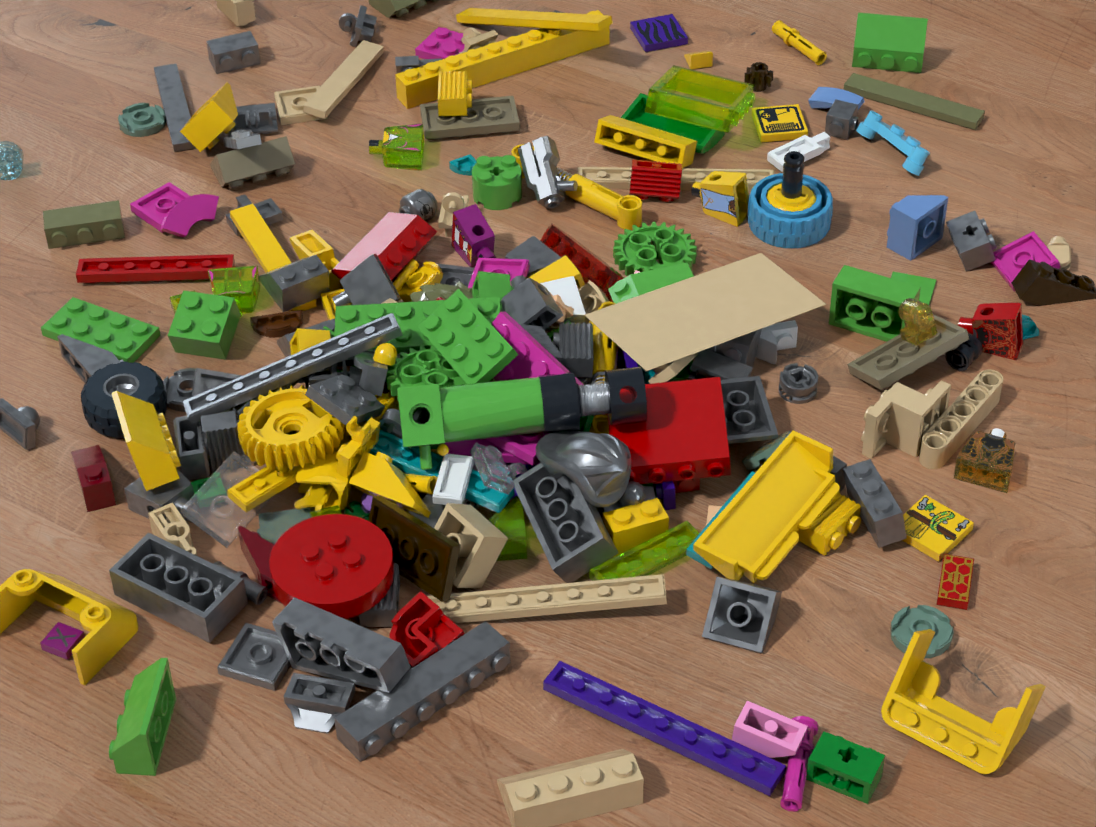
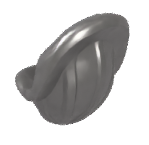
M563 430L545 435L536 445V456L540 463L553 475L561 473L568 476L578 486L584 499L589 504L596 507H608L616 503L623 496L631 473V455L627 445L615 436L606 433L596 434Z

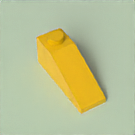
M364 452L349 484L367 495L373 497L381 495L403 509L429 518L431 512L404 473L391 464L393 459L381 452H377L376 456Z

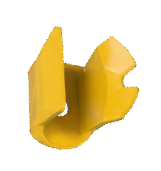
M336 451L332 455L325 454V460L316 459L315 465L306 463L304 468L299 465L296 482L301 484L298 491L299 493L306 494L303 498L295 501V508L298 510L316 507L329 485H332L334 489L324 508L344 510L347 506L352 486L349 484V481L355 469L347 478L337 473L338 460L336 459Z

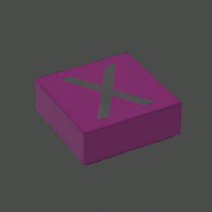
M58 622L40 642L43 651L68 660L72 655V649L85 637L84 631Z

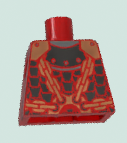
M983 303L977 306L973 318L960 317L958 326L966 329L968 334H973V336L979 339L984 353L1017 360L1023 345L1022 303Z

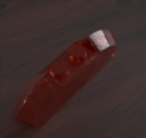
M551 223L540 241L560 257L566 255L581 273L583 281L586 284L589 280L606 294L609 301L613 302L608 289L617 281L624 279V277L576 239Z

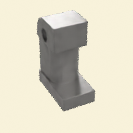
M371 348L354 356V365L356 367L350 366L349 377L364 391L382 396L388 365L374 361L373 356L376 349Z

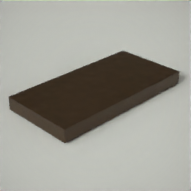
M374 496L368 521L379 527L389 539L393 553V564H398L399 574L441 602L450 600L461 545L383 496Z

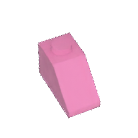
M746 701L734 725L732 740L769 758L793 756L796 754L808 726Z

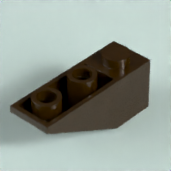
M1029 259L1011 282L1020 300L1039 306L1096 299L1095 283L1091 278L1085 275L1072 274L1064 268L1060 270L1051 267L1045 262L1039 263Z

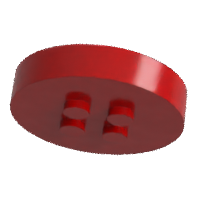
M346 514L320 515L295 524L276 541L269 559L273 590L278 600L285 607L295 597L344 619L362 614L378 604L389 591L394 578L392 547L385 533L370 521Z

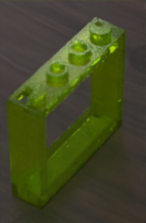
M673 65L649 88L645 112L729 133L734 126L738 125L739 120L743 119L744 114L748 113L749 108L754 106V85ZM677 91V92H681V93H685V94H689V95H693V96H697V97H701V98H705V99H709V100H713V101H717V102L729 104V105H731V106H730V107H726V106H722V105H718V104H714V103H710V102H706V101H702V100H698V99H694V98H690V97H686V96H682V95H678V94H674V93Z

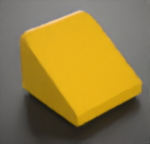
M712 51L684 54L691 70L713 66Z

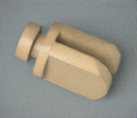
M1055 236L1051 238L1047 248L1058 259L1061 267L1059 269L1064 268L1069 271L1071 267V247L1063 237Z

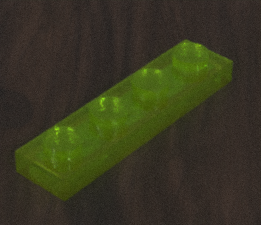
M685 521L590 569L589 578L595 581L648 576L687 556L686 549L700 533L688 521Z

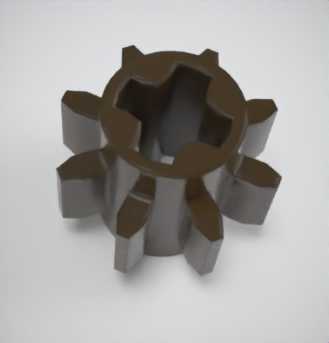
M756 62L751 65V68L747 67L744 83H750L749 87L751 90L761 92L766 90L767 87H771L773 71H768V66L765 63Z

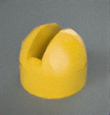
M390 343L380 344L374 352L373 360L381 364L395 365L397 350Z

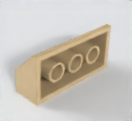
M625 749L497 779L512 827H551L643 804L644 779L634 754Z

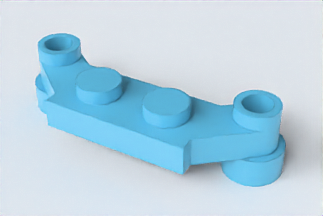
M870 110L864 122H860L856 131L873 140L876 133L880 134L908 156L902 167L910 173L919 176L930 152L920 147L921 142L917 139L905 136L904 129L895 124L890 126L881 121L883 117L880 114Z

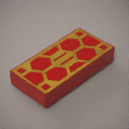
M944 554L936 605L967 610L974 565L973 558Z

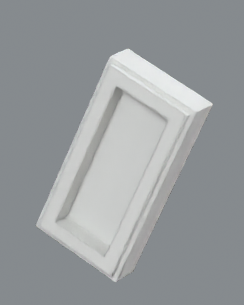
M447 454L443 457L432 496L434 504H463L474 465L472 456Z

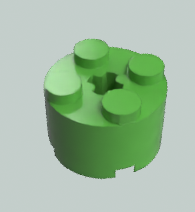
M480 156L477 158L476 164L472 168L473 199L477 204L479 201L484 204L486 209L504 210L512 207V203L516 200L517 202L521 200L522 173L521 167L516 162L514 156Z

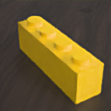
M613 115L598 119L594 143L656 162L680 163L682 168L693 164L697 145L696 140Z

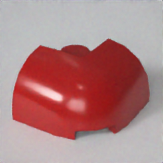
M422 591L409 601L391 620L393 625L390 639L402 644L412 668L465 634Z

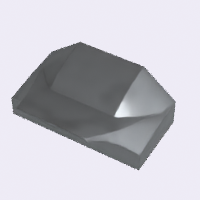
M293 673L284 694V703L291 710L295 727L327 734L335 724L334 718L348 710L355 694V684Z

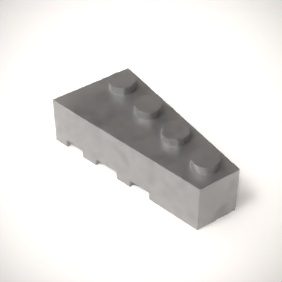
M295 597L272 621L293 669L351 682L388 693L410 669V664L401 643Z

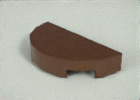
M303 310L250 317L251 326L255 332L269 338L283 337L295 332L303 324Z

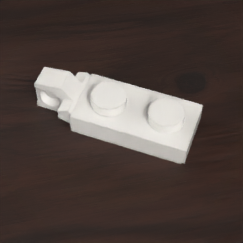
M825 132L812 138L804 135L768 152L767 161L783 172L784 156L788 152H800L804 156L805 162L830 148V136Z

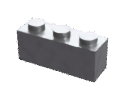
M871 459L843 468L847 494L851 501L854 500L856 504H860V517L878 548L906 539L903 512Z

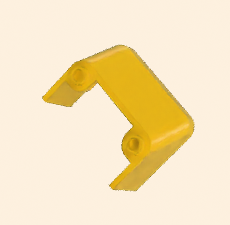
M22 569L13 573L0 585V634L35 600L79 621L81 626L89 631L72 649L79 682L84 686L137 633L139 628L136 614L133 611L60 575Z
M931 629L915 631L881 708L883 720L892 728L978 773L989 774L997 771L1026 732L1046 686L1037 684L1026 687L1018 707L1001 709L997 712L993 722L990 723L936 695L941 683L940 673L933 665L923 661L935 631Z

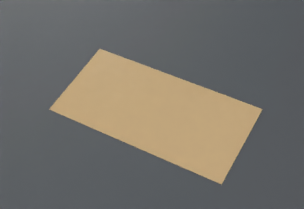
M759 253L585 314V316L645 371H649L826 304L765 255Z

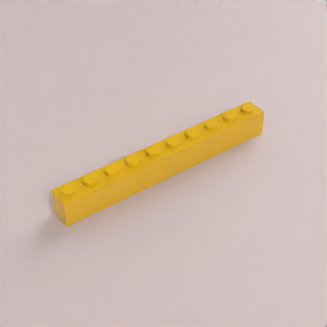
M599 10L590 11L587 13L592 15H603ZM610 26L599 32L546 28L530 30L527 33L511 36L496 43H489L486 46L470 49L455 56H448L445 59L429 62L414 69H407L404 72L395 74L397 98L407 109L438 100L440 71L443 73L445 71L448 73L450 71H466L467 80H472V88L610 44Z

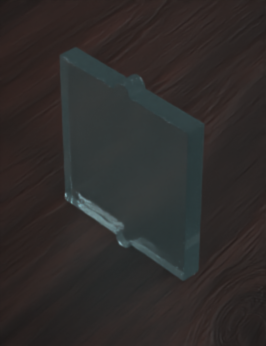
M310 508L260 513V529L257 530V533L263 539L275 544L279 537L289 528L311 518Z

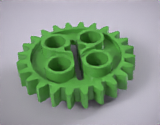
M655 221L652 222L651 226H647L643 222L641 228L632 225V231L624 229V235L618 234V240L614 241V263L619 265V271L625 270L626 276L634 274L635 270L644 272L687 262L692 269V264L696 263L697 246H695V240L691 239V234H684L683 228L676 231L675 225L668 228L665 222L660 226H657Z
M421 345L419 351L409 348L410 354L400 352V358H396L395 365H388L386 375L387 390H391V396H397V399V388L430 384H439V387L467 384L434 345H431L430 349H426Z

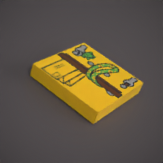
M924 495L903 514L907 538L902 541L939 562L944 557V554H948L973 530L974 522L931 497Z

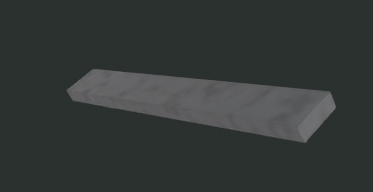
M390 313L184 400L183 404L191 425L201 421V416L223 412L259 395H263L269 392V390H275L403 335L394 314Z

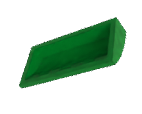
M642 93L637 96L621 117L696 140L695 152L700 154L712 149L725 135L724 120Z

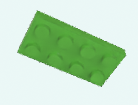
M460 289L456 290L417 326L467 384L489 382L519 355Z
M74 297L41 327L42 335L58 341L57 336L63 334L111 351L119 361L123 360L128 363H134L161 336L159 327Z

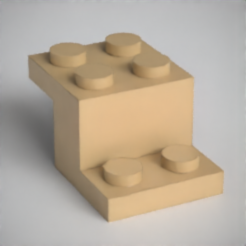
M941 380L933 389L930 388L925 395L899 382H896L889 390H885L879 401L874 406H869L865 412L864 421H866L861 437L863 442L862 455L872 459L887 443L917 457L920 454L923 435L948 408L951 384Z

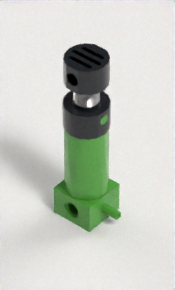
M641 367L606 370L604 384L594 383L578 386L574 372L558 375H539L533 378L439 387V384L397 388L404 449L419 448L422 470L433 468L430 446H439L445 444V442L543 432L548 434L563 430L578 431L580 430V418L584 415L594 416L608 413L611 426L647 421L646 390ZM621 389H627L631 392V403L622 402L619 396ZM420 409L428 411L430 414L428 422L425 424L416 423L413 420L416 411Z

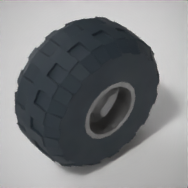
M120 362L106 365V367L94 372L92 377H89L81 391L82 409L88 425L97 433L106 437H113L114 439L124 438L112 392L119 391L154 404L157 414L163 412L165 415L167 410V397L163 380L156 371L141 363Z

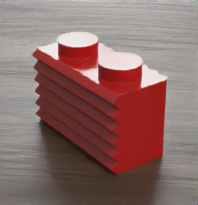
M632 160L629 195L637 196L641 200L648 199L649 196L659 197V200L671 202L674 198L679 199L682 164Z

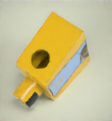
M713 171L701 182L693 184L691 189L692 196L701 198L705 214L737 227L748 217L749 193L746 173Z

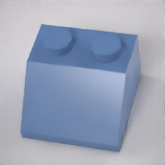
M908 195L899 202L894 203L889 212L890 223L887 231V248L911 261L941 240L944 232L948 197L945 195Z

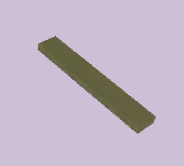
M855 73L849 77L843 90L855 93L863 98L976 130L985 114L984 110Z

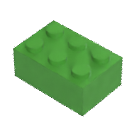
M844 265L832 284L829 324L887 342L916 325L921 287Z

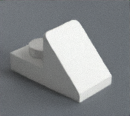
M796 321L779 322L762 328L755 357L771 364H776L777 350L796 348L798 333Z

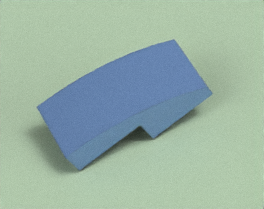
M818 87L808 100L811 108L822 109L831 108L835 99L858 104V110L865 102L863 97L855 93L831 87Z

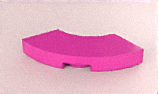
M199 194L183 199L166 214L160 230L184 238L194 223L199 221L211 222L215 219L219 196Z

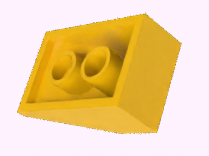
M226 82L193 114L180 130L200 152L206 147L210 150L220 140L217 136L221 132L227 134L236 125L234 120L238 116L231 85Z

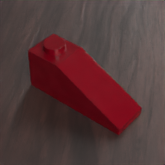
M96 445L71 451L87 512L115 506L116 501L112 483L100 446Z

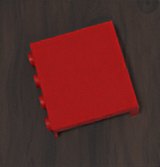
M720 377L645 384L647 400L646 422L611 426L608 415L609 434L625 443L630 451L631 473L629 482L658 484L669 481H688L731 475ZM621 389L619 396L622 402L631 403V392L627 389Z

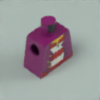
M474 204L454 211L451 246L468 266L475 267L478 258H497L494 255L495 235L478 206Z

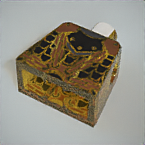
M998 428L992 429L989 434L980 431L974 432L957 456L953 479L1007 493L1013 467L1015 442L1007 439L1006 433Z

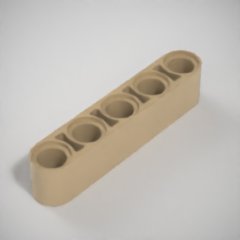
M990 369L981 371L922 437L919 462L922 466L928 469H939L944 466L1000 401L1003 376L1001 373Z

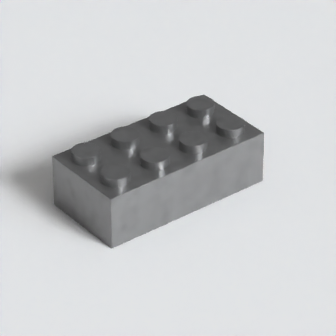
M540 463L512 481L552 570L563 581L572 583L618 554L596 506L589 504L584 499L578 486L568 476L561 473L553 475Z
M149 532L109 570L114 595L208 643L248 604L243 578Z

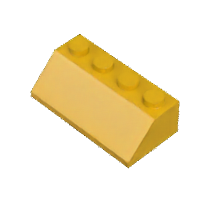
M119 391L112 392L126 444L146 491L180 479L176 468L180 467L181 463L163 412L157 414L154 404Z

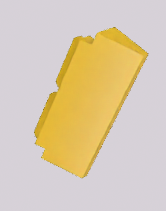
M792 430L693 544V550L727 579L739 581L743 575L753 583L757 579H767L798 543L799 535L797 531L799 529H809L840 492V486L835 482V475L830 473L833 469V448Z

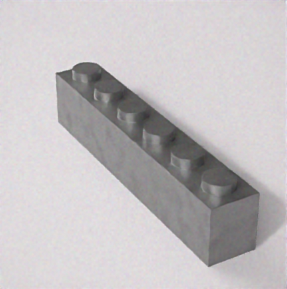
M486 621L408 670L389 693L377 690L335 717L337 739L360 762L370 755L378 753L382 747L394 739L404 736L415 725L428 720L435 712L447 704L454 703L459 696L468 690L478 687L485 679L496 672L502 671L510 663V642Z

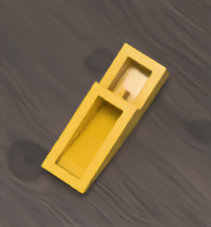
M313 230L289 238L299 259L317 255L329 271L330 291L343 288L340 279L331 272L339 261L334 256L333 248Z

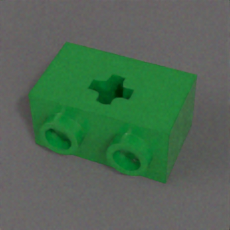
M823 731L808 759L806 780L868 804L882 777L885 755L872 748L863 747L841 736H835Z

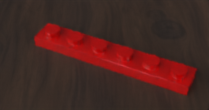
M234 254L79 259L76 278L77 283L211 279L210 270L213 273V279H233L235 259Z

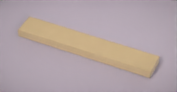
M363 40L304 104L303 112L325 119L383 54L384 46Z

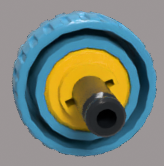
M788 152L784 156L783 173L763 178L756 183L749 195V227L757 238L772 246L781 248L807 247L822 240L831 227L833 213L832 194L821 181L803 174L805 158L800 152Z

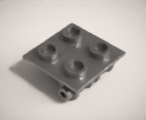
M275 103L236 107L238 116L234 120L236 125L230 131L245 129L252 130L253 134L278 132Z

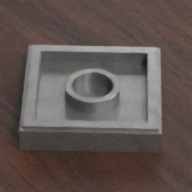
M245 623L217 669L219 675L275 691L291 664L276 631Z

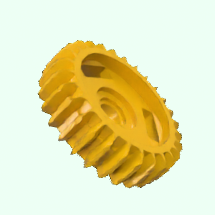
M291 385L289 389L282 390L280 387L279 391L274 393L269 390L267 396L259 395L258 401L251 400L250 407H244V413L239 415L237 430L241 448L250 461H256L258 466L266 464L268 469L277 466L279 471L283 467H289L292 471L293 466L300 465L304 468L306 463L315 465L316 459L325 460V454L332 455L334 448L340 447V441L344 439L345 424L305 395L307 389H305L304 385H301L300 388H294ZM290 431H299L298 433L292 435L286 434Z

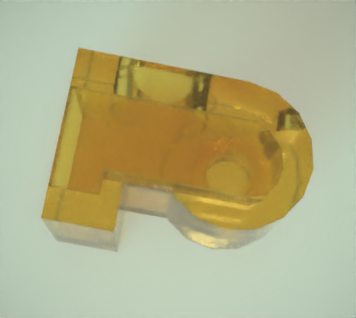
M913 298L905 299L899 307V316L905 323V327L900 330L902 340L917 346L938 333L932 310L928 304Z

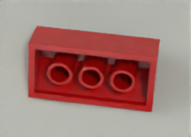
M388 212L331 272L341 280L370 255L377 254L393 283L405 266L412 259L415 260L427 247L437 231L419 215Z

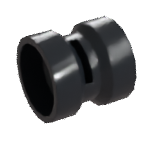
M968 334L969 340L960 344L958 348L945 353L947 363L957 371L966 370L983 352L981 342L971 334Z

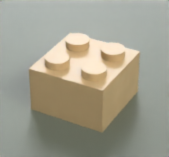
M447 503L434 529L461 545L453 584L457 588H482L508 537L472 505Z

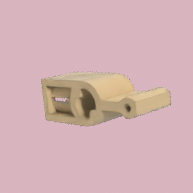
M173 502L148 513L153 535L197 556L196 549L193 547L189 525Z

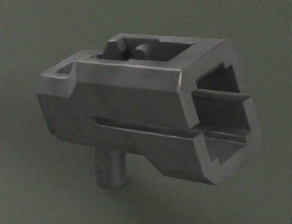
M544 136L532 141L534 150L532 143L529 142L520 146L518 153L527 187L535 191L539 204L546 208H554L565 199L563 191H576L578 184L577 181H562L559 177L556 166L560 161L556 143L550 137Z

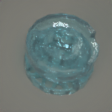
M0 142V173H3L0 176L1 180H13L23 170V151L13 142Z

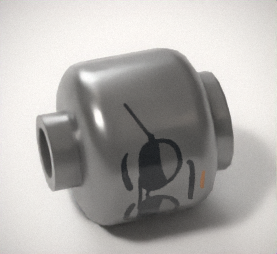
M417 189L402 197L399 213L419 215L423 220L428 221L435 216L437 201L431 192Z

